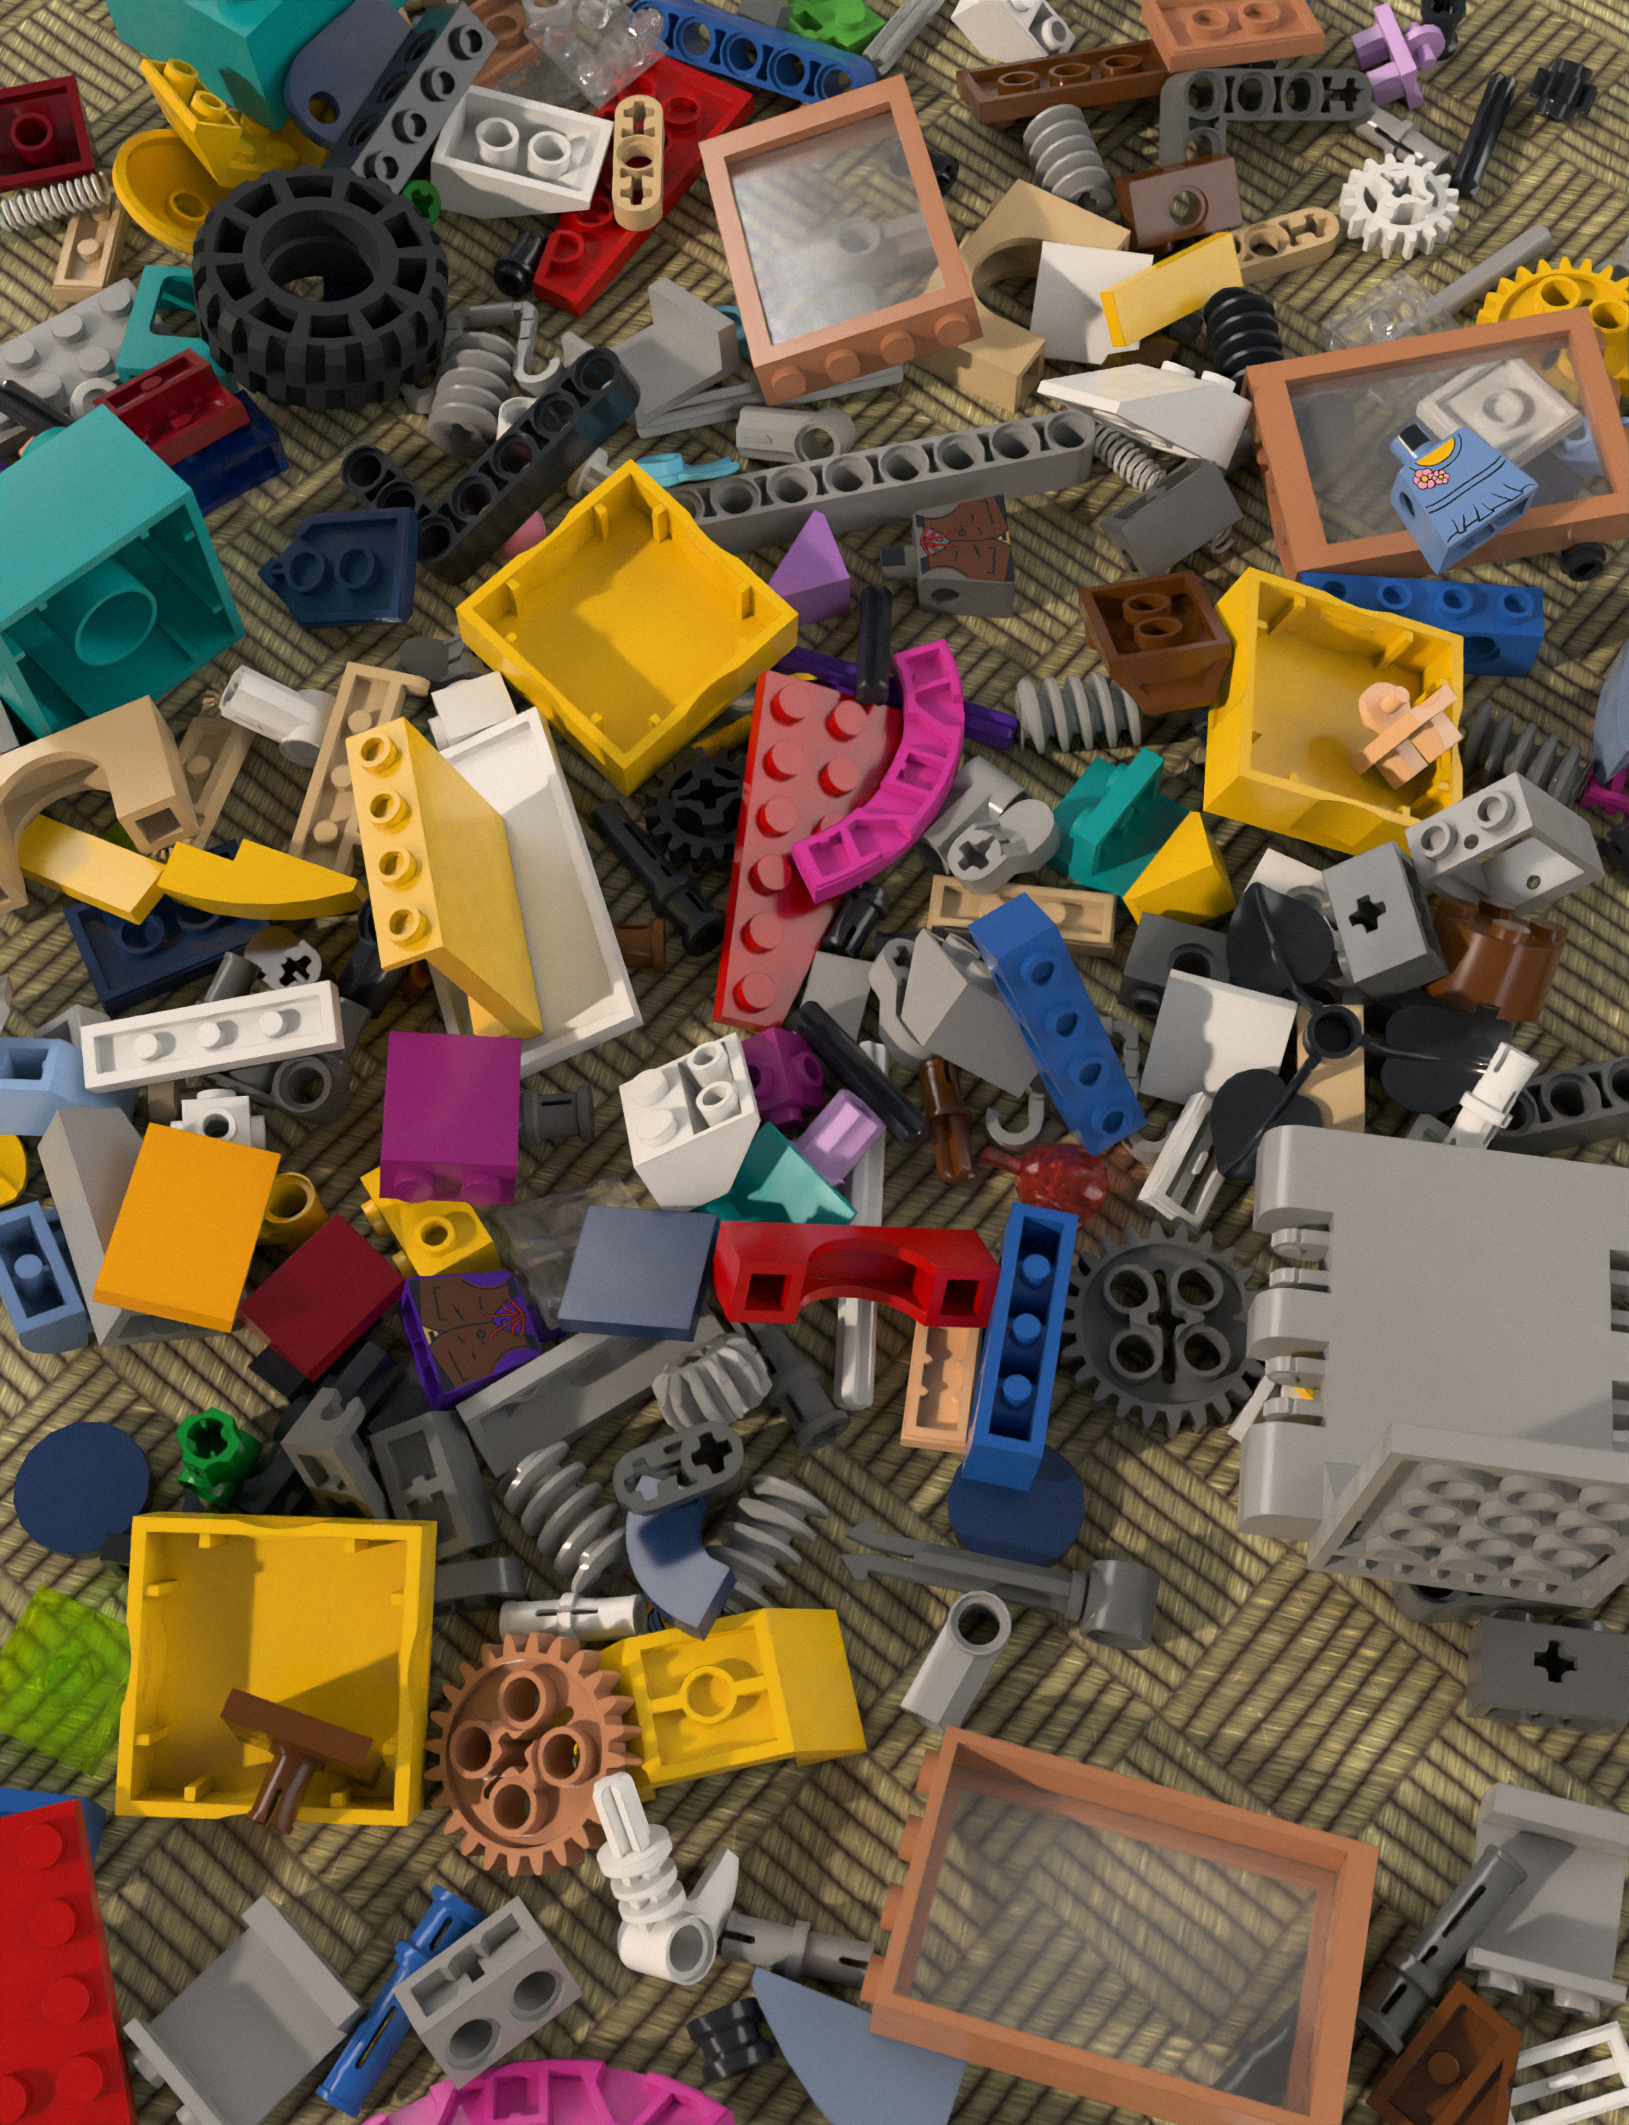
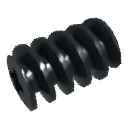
M1236 286L1223 288L1212 295L1205 304L1203 318L1207 326L1206 333L1210 342L1209 349L1213 358V370L1216 374L1236 382L1233 392L1240 396L1247 366L1285 360L1281 352L1283 346L1278 335L1279 327L1274 317L1275 308L1272 301L1264 295L1254 294L1247 288Z

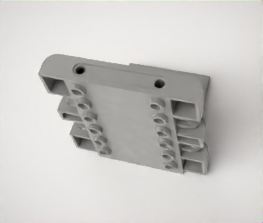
M1284 1125L1268 1130L1263 1135L1257 1149L1253 1231L1272 1234L1271 1248L1274 1249L1275 1253L1287 1258L1293 1257L1298 1260L1319 1262L1318 1270L1297 1269L1295 1267L1280 1268L1270 1272L1269 1287L1272 1289L1257 1294L1248 1310L1246 1358L1264 1360L1265 1376L1270 1381L1291 1387L1313 1389L1314 1392L1313 1400L1278 1397L1263 1401V1417L1268 1422L1251 1426L1241 1441L1236 1532L1307 1542L1306 1570L1592 1609L1620 1584L1629 1586V1443L1613 1441V1430L1629 1431V1311L1611 1309V1301L1629 1303V1168L1304 1125Z

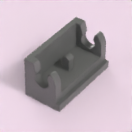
M1191 458L1099 523L1104 532L1108 534L1126 567L1131 572L1137 568L1141 576L1147 578L1159 576L1244 517L1216 462Z
M322 1387L280 1444L326 1517L396 1519L392 1505L387 1501L389 1496L381 1472L355 1431L364 1419L366 1413L364 1404L359 1397H355L347 1404L344 1411L340 1405L343 1398L338 1390Z
M457 1410L431 1411L369 1436L395 1518L399 1520L437 1521L435 1564L457 1557L456 1555L466 1551L483 1548L502 1541L465 1425Z

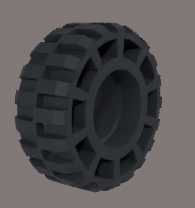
M298 165V169L283 172L281 168L264 172L260 179L251 183L246 180L234 187L228 193L226 201L220 199L205 217V224L197 231L193 243L194 259L191 265L196 320L201 339L209 346L210 355L215 362L227 373L232 371L234 373V380L253 394L260 392L266 395L271 403L289 408L290 405L304 407L307 412L326 414V409H344L345 413L363 410L365 404L378 401L381 404L392 399L400 393V387L404 383L411 386L421 378L427 370V364L429 365L436 359L442 347L443 332L446 330L449 273L447 255L441 248L440 237L426 217L421 219V211L405 195L401 194L398 196L392 192L387 183L372 176L370 179H366L356 175L354 170L341 167L329 170L317 169V165ZM323 276L346 281L363 292L345 300L316 302L291 295L282 290L281 287L300 278Z

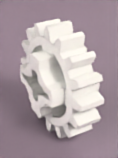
M1392 153L1386 154L1384 164L1382 165L1369 158L1365 160L1363 171L1352 169L1348 183L1343 184L1339 201L1341 210L1338 220L1340 224H1349L1346 235L1349 240L1359 237L1364 238L1363 251L1368 252L1375 246L1382 248V257L1385 259H1389L1393 250L1401 251L1405 260H1411L1415 248L1429 255L1433 251L1435 242L1441 244L1447 242L1450 229H1454L1460 207L1456 205L1459 191L1458 189L1448 188L1451 178L1448 173L1438 176L1432 174L1435 163L1431 161L1420 167L1415 165V157L1410 154L1406 157L1404 163L1396 162Z

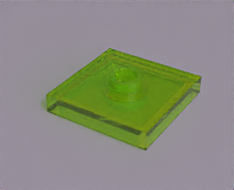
M40 1584L0 1651V1731L93 1777L120 1730L121 1707L125 1699L131 1668V1645L128 1626Z

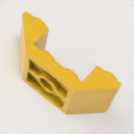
M146 58L142 60L140 69L167 121L221 187L234 188L246 180L251 183L260 179L264 172L281 168L283 172L298 169V165H317V169H320L331 153L330 150L324 149L306 138L295 126L292 119L276 133L243 112L226 110V104L211 92L199 77L198 70L186 61L177 58H170L167 62ZM316 99L309 101L310 113L317 121L324 124L334 122V114L328 104Z
M762 1608L717 1618L705 1641L692 1637L677 1628H671L622 1639L599 1651L602 1657L598 1670H615L621 1674L617 1685L611 1692L612 1696H633L635 1701L621 1718L625 1725L642 1727L641 1734L626 1742V1752L643 1758V1765L627 1768L624 1772L633 1778L641 1803L657 1799L655 1788L792 1757H795L797 1767L867 1752L836 1610ZM576 1743V1745L574 1746V1755L576 1767L578 1768L580 1761V1749Z

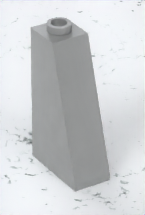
M79 1105L68 1109H57L37 1149L99 1347L224 1336L226 1332L93 1302L94 1287L143 1140L120 1107L92 1108L86 1105ZM245 1288L243 1289L239 1306L248 1298Z

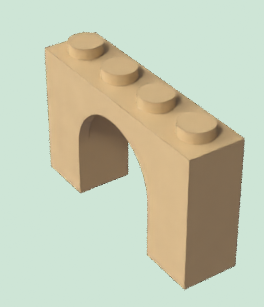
M1018 178L1004 197L999 195L994 199L989 207L986 219L976 231L970 230L967 232L959 246L960 256L974 297L984 337L909 362L1015 413L1043 377L1046 339L992 313L979 301L977 296L991 284L1003 279L1022 276L1038 278L1043 241L1128 252L1131 231ZM940 267L934 273L929 288L924 295L946 288Z
M149 695L0 755V916L29 904L17 855L20 835L37 814L53 802L67 795L86 790L111 792L117 819L142 856H147L176 844V841L181 842L200 834L174 734Z

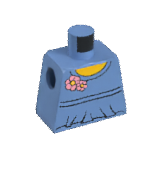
M1413 424L1403 430L1390 445V450L1404 465L1397 474L1390 495L1391 503L1437 576L1525 516L1539 487L1533 478L1470 428H1459L1435 444L1418 424Z

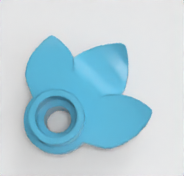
M680 453L656 454L636 461V464L663 489L681 486L680 483L684 481L724 478L739 469V462H731L730 456L715 462L696 466L685 464Z

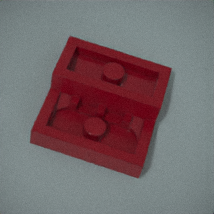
M190 347L92 401L95 408L103 403L169 467L251 422L242 401L219 383L211 364Z

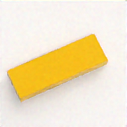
M1218 232L1099 292L1112 346L1127 347L1204 307L1211 296L1221 289L1236 286L1242 287L1243 282L1232 232Z
M37 814L20 835L17 855L23 877L137 925H141L165 894L157 885L166 865L41 814Z

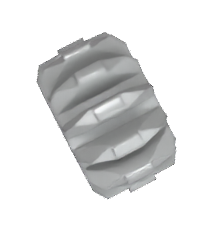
M731 1332L729 1334H718L713 1339L704 1343L700 1342L691 1350L682 1352L679 1358L664 1366L662 1372L655 1377L651 1386L657 1398L658 1408L667 1424L672 1426L676 1432L703 1422L716 1421L728 1425L735 1420L743 1419L745 1413L760 1406L763 1397L769 1393L772 1382L766 1372L768 1368L755 1345L750 1344L744 1333Z

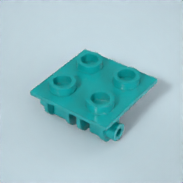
M770 1121L765 1123L751 1142L729 1193L693 1209L694 1213L717 1214L719 1222L744 1221L849 1225L858 1214L848 1201Z

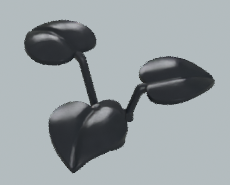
M1254 882L1247 888L1239 900L1229 924L1226 941V958L1229 972L1238 987L1278 997L1288 988L1292 998L1312 1015L1302 1035L1303 1046L1309 1056L1287 1086H1285L1278 1075L1269 1070L1249 1069L1236 1073L1219 1088L1214 1097L1210 1112V1129L1215 1149L1217 1171L1227 1179L1255 1180L1257 1149L1263 1135L1268 1130L1284 1125H1304L1322 1128L1323 1116L1318 1105L1312 1100L1296 1094L1319 1063L1325 1065L1341 1063L1357 1048H1362L1376 1057L1386 1058L1381 1069L1380 1078L1387 1095L1401 1108L1410 1112L1436 1114L1460 1104L1459 1102L1466 1091L1472 1093L1490 1065V1061L1496 1051L1488 1040L1467 1021L1446 1009L1433 1005H1413L1396 1011L1386 1023L1385 1038L1387 1046L1376 1043L1368 1034L1362 1033L1358 1017L1348 1008L1339 1005L1324 1007L1321 1001L1314 1000L1305 993L1299 984L1313 983L1320 979L1327 971L1334 952V941L1330 927L1324 918L1306 903L1281 894L1262 883Z

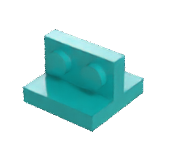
M1143 747L1130 765L1122 762L1116 767L1099 756L1095 758L1053 811L1054 816L1062 827L1063 840L1059 850L1047 862L1048 865L1093 892L1117 894V907L1129 914L1131 912L1122 897L1190 812L1187 808L1158 792L1165 759Z

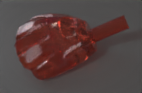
M1053 1144L1041 1146L1026 1151L1021 1160L988 1146L984 1148L981 1154L980 1161L1016 1175L1015 1188L1021 1203L1079 1215L1076 1234L1083 1230L1084 1225L1101 1209L1107 1198L1106 1193L1109 1190L1107 1168L1100 1157L1096 1155L1092 1157L1082 1145Z

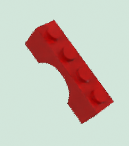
M721 1221L709 1281L728 1322L795 1324L798 1313L806 1305L822 1299L845 1297L870 1300L893 1307L909 1315L924 1327L987 1328L1001 1268L976 1230Z

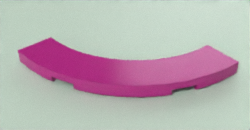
M945 638L890 655V671L897 684L902 701L904 730L901 745L891 767L881 781L880 789L862 809L857 807L836 824L813 836L792 843V858L815 904L845 893L871 879L895 862L921 837L934 821L949 795L958 772L963 749L965 714L961 678L956 661Z
M573 2058L516 2061L488 2067L459 2090L448 2079L430 2086L431 2094L401 2107L388 2116L382 2111L361 2124L736 2125L731 2110L703 2092L666 2075L649 2071L647 2075H643L633 2071L606 2067L605 2061Z

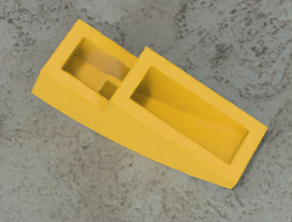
M244 838L234 861L176 841L157 885L175 903L213 914L254 920H299L333 916L359 910L364 901L370 897V893L358 879Z

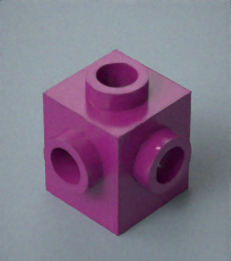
M772 1027L741 1041L761 1119L758 1127L762 1128L766 1122L770 1121L782 1134L792 1132L804 1125L803 1118L822 1111L826 1107L821 1089L823 1072L818 1060L813 1055L811 1044L804 1036Z

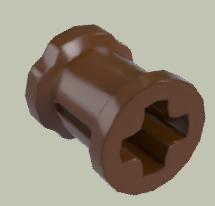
M610 918L625 967L652 968L655 974H665V919L655 918L652 925H615Z

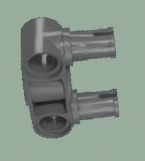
M226 951L203 1002L196 1001L194 1005L249 995L262 968L248 959ZM339 996L345 1049L199 1075V1077L214 1083L222 1089L234 1090L237 1096H249L251 1103L273 1111L276 1109L314 1125L325 1126L333 1124L340 1120L349 1109L351 1102L349 1084L352 1079L350 1074L353 1070V1066L349 1064V1061L372 1012L360 1004ZM323 1078L324 1089L320 1097L312 1103L304 1104L306 1088L313 1081Z

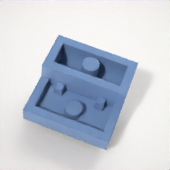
M37 1200L0 1213V1296L22 1347L30 1352L39 1354L62 1353L88 1346V1334L94 1332V1328L56 1207L42 1211Z

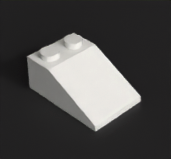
M471 84L442 127L431 159V184L435 186L439 193L441 209L479 219L589 210L613 134L614 121Z
M1164 361L1161 369L1133 364L1042 380L1037 390L1038 393L1149 448L1188 459L1197 458L1215 461L1219 468L1226 470L1254 404L1233 392L1236 382L1209 371H1204L1201 379L1194 378L1196 374L1194 371L1169 361Z

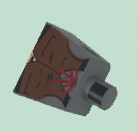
M1004 493L930 507L915 512L912 519V545L880 547L882 582L915 580L918 608L924 613L1012 618L1015 576Z

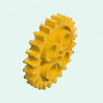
M1562 257L1559 269L1553 270L1544 259H1540L1536 274L1533 275L1528 269L1520 266L1517 268L1514 282L1502 277L1499 280L1497 293L1488 292L1486 294L1484 307L1479 309L1476 325L1588 305L1593 327H1599L1604 336L1605 356L1603 360L1608 377L1616 379L1620 395L1629 399V276L1614 282L1611 280L1613 266L1608 265L1597 274L1592 272L1591 259L1587 258L1582 263L1580 269H1572L1568 257ZM1566 350L1560 351L1557 361L1549 371L1543 370L1552 361L1554 352L1521 357L1528 366L1573 408H1582Z

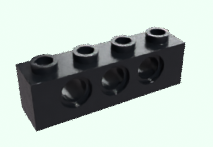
M463 1L426 10L320 169L335 170L336 167L351 169L358 176L370 179L372 176L387 183L392 192L398 195L499 43Z

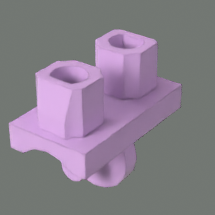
M1389 2L1373 8L1377 24L1351 36L1354 53L1361 70L1387 59L1389 63L1365 73L1371 84L1373 100L1377 105L1381 106L1404 97L1409 111L1424 105L1423 96L1416 82L1419 76L1417 68L1422 67L1424 71H1430L1436 67V59L1445 48V38L1440 28L1435 25H1421L1419 22H1413L1407 27V34L1403 37Z

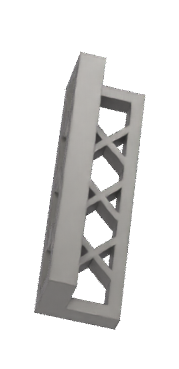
M704 1298L694 1342L578 1333L455 1407L469 1436L499 1484L512 1468L533 1452L545 1449L563 1440L569 1445L654 1394L651 1385L666 1364L675 1361L681 1356L682 1352L691 1350L700 1342H707L718 1334L726 1333Z

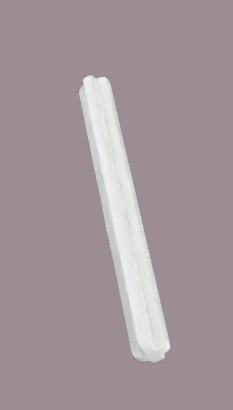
M872 1041L861 1042L859 1047L888 1076L889 1052L886 1046ZM886 1129L845 1176L846 1188L844 1190V1198L858 1212L849 1225L881 1226ZM839 1298L833 1395L834 1403L838 1408L861 1411L864 1408L870 1407L873 1403L878 1302L858 1298Z

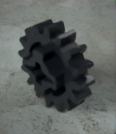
M702 746L695 747V760L686 762L683 757L676 754L672 756L673 772L670 773L658 768L654 772L656 787L646 788L644 793L647 808L644 810L646 830L651 831L653 843L659 850L668 847L669 860L673 865L688 857L691 858L692 870L695 873L701 871L705 861H713L717 872L723 873L726 867L725 859L734 858L747 755L744 754L735 762L728 761L727 747H720L715 758H707Z

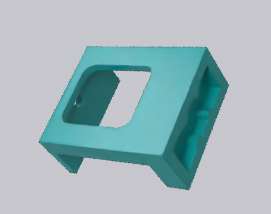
M145 265L115 366L121 383L123 384L190 347L211 364L219 383L240 400L241 393L238 383L234 380V373L232 371L227 373L215 362L210 355L209 346L201 338L166 336L152 333L158 308L196 311L192 268Z

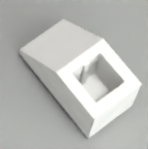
M960 0L951 16V20L983 57L1004 63L1068 53L1076 38L1065 21L1057 15L1046 0Z

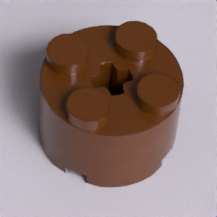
M1444 896L1437 909L1434 924L1450 974L1419 987L1429 995L1447 1004L1473 1013L1476 1012L1479 1004L1487 1007H1500L1497 1019L1514 1022L1537 1021L1553 982L1565 946L1564 942L1568 929L1543 919L1534 918L1529 922L1515 917L1518 909L1517 906L1501 899L1481 896L1477 906L1463 899Z

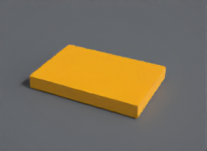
M149 1122L94 1287L93 1302L231 1333L279 1168L281 1154Z

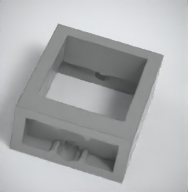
M1518 772L1512 773L1404 830L1420 885L1441 898L1444 896L1455 897L1469 901L1477 906L1481 896L1507 901L1517 906L1518 909L1515 917L1518 918L1606 876L1589 823ZM1528 834L1533 836L1482 863L1476 861ZM1479 840L1475 848L1469 849V844ZM1540 878V885L1536 889L1531 890L1533 880Z

